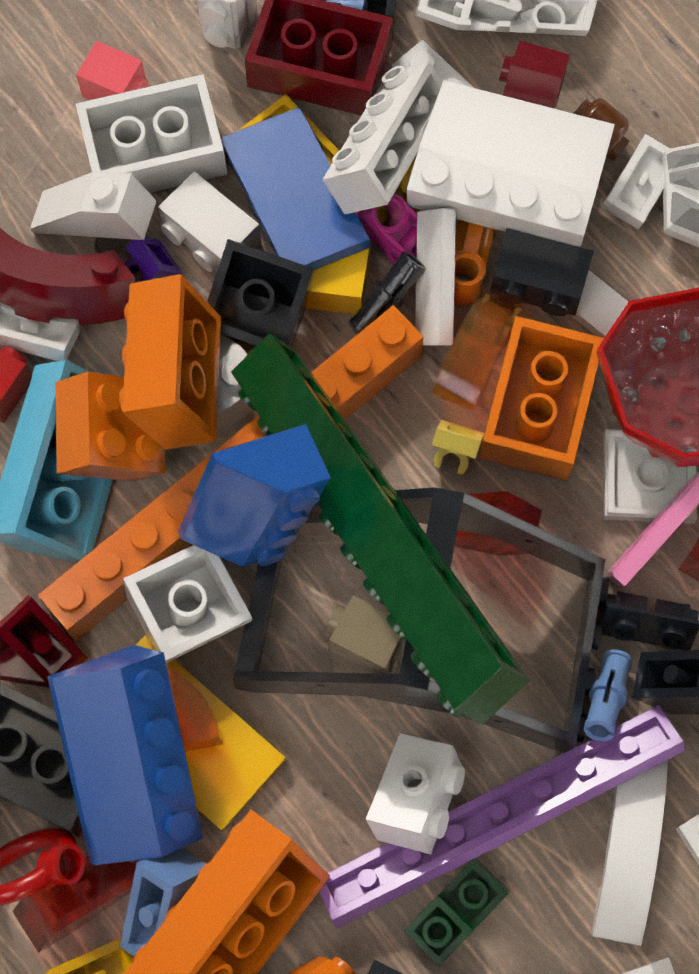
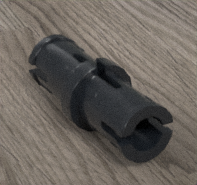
M403 251L382 281L376 280L371 286V295L354 317H351L349 320L350 324L359 333L393 305L397 309L403 305V296L421 273L426 270L424 264L412 254Z

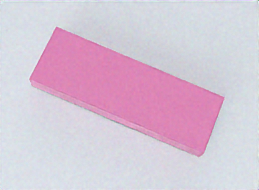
M696 473L606 572V576L618 587L627 585L699 505V473Z

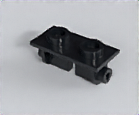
M616 590L614 594L608 593L606 603L602 608L604 614L601 620L603 624L601 635L615 637L622 641L632 640L658 645L669 650H691L699 631V611L691 609L690 604L657 599L653 612L647 611L648 597L624 593Z

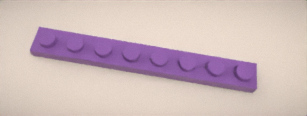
M660 705L615 727L614 737L611 740L603 742L591 739L449 811L447 830L441 839H436L431 854L386 843L329 872L330 878L320 889L319 893L335 927L339 928L685 751L684 742Z

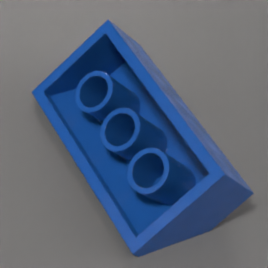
M304 424L212 453L178 530L181 540L242 567L257 562L263 567L283 559L290 544L297 538L296 534L302 524L308 520V515L313 506L320 500L319 496L331 478L307 425Z
M131 645L47 676L89 862L93 865L159 858L203 839L164 652Z

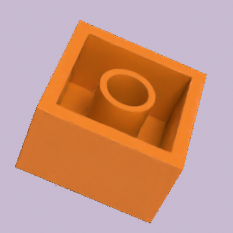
M87 371L55 382L57 474L136 481L166 473L165 449L122 413L119 394L120 390L124 387V377Z

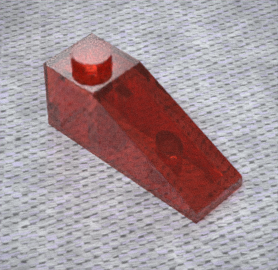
M86 856L84 857V873L77 883L73 885H56L51 882L36 893L21 899L12 912L37 952L40 953L131 892L136 864L142 860L93 865L89 862V857Z

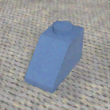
M183 848L163 857L144 859L137 862L120 947L132 956H135L137 951L147 944L165 921L168 911L182 899L197 879L201 868L207 863Z

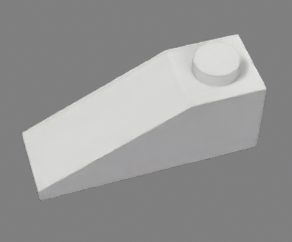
M91 172L44 190L30 230L38 234L144 240L156 200L132 173Z

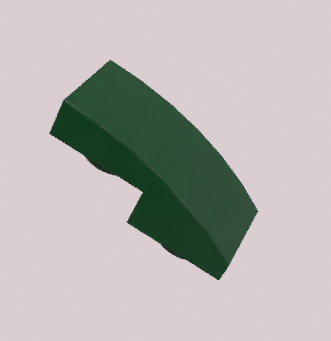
M475 858L435 897L404 932L440 967L510 893V890Z

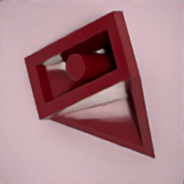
M29 595L0 621V680L50 688L47 676L83 664L88 659L80 648Z

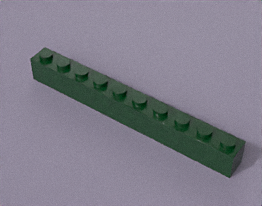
M269 333L231 371L241 387L238 391L239 397L248 407L259 414L260 418L257 420V424L267 436L304 424L307 425L331 477L319 496L320 500L317 502L322 509L318 517L332 533L341 538L344 544L340 547V550L346 559L356 568L361 569L367 577L363 581V585L368 593L379 603L384 604L390 612V615L386 617L388 624L401 638L409 641L415 650L411 654L413 662L426 676L435 680L440 688L436 696L444 708L457 718L464 715L478 723L484 724L524 688L530 680L299 354Z

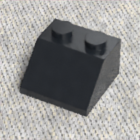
M227 239L207 300L212 308L221 316L220 333L256 346L271 333L293 348L305 312L315 269Z

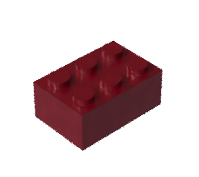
M265 0L245 57L247 87L281 96L286 94L289 98L362 116L366 109L367 101L374 96L382 80L392 47L393 18L323 0Z

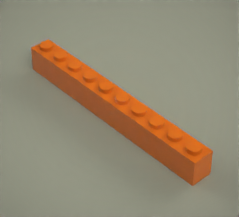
M393 305L314 369L312 374L346 420L422 357L424 336ZM260 416L255 417L212 453L266 437L267 435L257 424ZM212 453L37 595L48 611L75 642L127 600L123 578L192 546V544L181 540L178 530Z

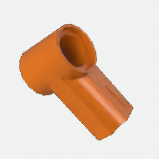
M458 220L455 237V276L467 275L473 280L467 282L455 277L454 304L466 306L474 303L479 298L496 229Z

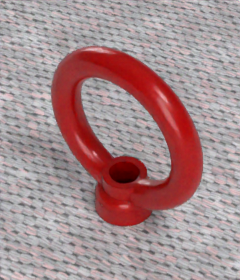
M61 828L41 829L20 836L0 847V871L25 855L50 848L40 854L37 868L16 880L0 885V906L24 899L51 882L56 885H73L81 879L85 869V859L71 832Z

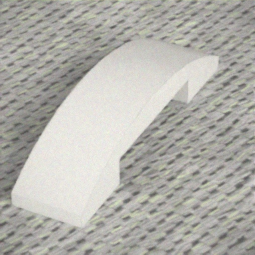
M668 760L613 788L615 796L602 884L598 888L591 937L641 946L661 839Z

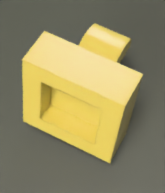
M441 420L432 442L433 446L439 447L434 456V466L440 468L444 456L448 453H453L460 459L457 473L463 475L469 466L470 457L476 459L485 433Z

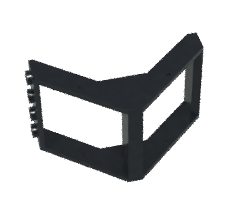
M436 487L395 490L416 521L428 524L426 535L450 569L459 530L494 537L587 580L564 729H559L503 707L484 723L487 726L562 753L572 750L577 742L583 743L585 739L584 724L588 717L587 714L581 713L584 695L589 696L591 685L595 679V668L589 667L591 650L597 651L599 648L603 625L601 622H596L598 604L605 605L609 590L610 578L603 577L606 559L463 492ZM318 503L313 506L305 523H322L318 517V514L322 511ZM283 559L263 567L258 562L248 608L252 621L244 626L233 676L236 689L255 693L363 696L449 713L436 696V693L440 690L437 683L430 680L413 662L411 654L415 650L410 642L406 640L399 674L259 671Z

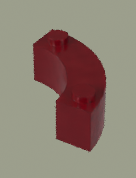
M520 41L514 57L506 55L502 65L499 81L506 83L503 96L555 109L571 54Z
M0 228V303L14 308L15 315L45 323H50L51 317L78 319L79 325L101 324L125 319L124 309L125 305L129 303V287L131 283H135V277L115 249L87 255L55 254L27 246Z

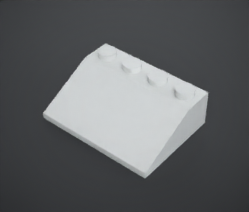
M443 80L421 140L407 186V204L410 207L424 211L440 208L455 209L456 219L504 232L509 228L581 247L615 124Z

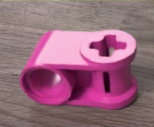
M393 194L388 205L382 206L388 213V223L386 226L382 225L377 219L378 207L357 212V216L368 237L385 253L393 265L403 251L417 258V213L403 198Z

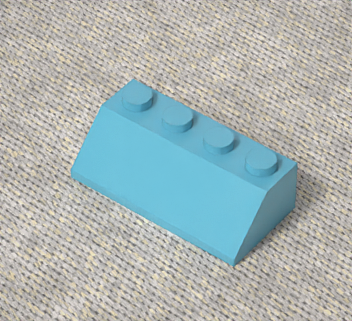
M65 359L35 365L0 480V542L21 551L77 563L94 549L113 479L57 474L55 382L88 371Z

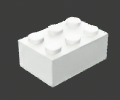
M204 74L76 103L92 172L132 173L149 193L180 186L194 171L204 180L227 175L224 149Z

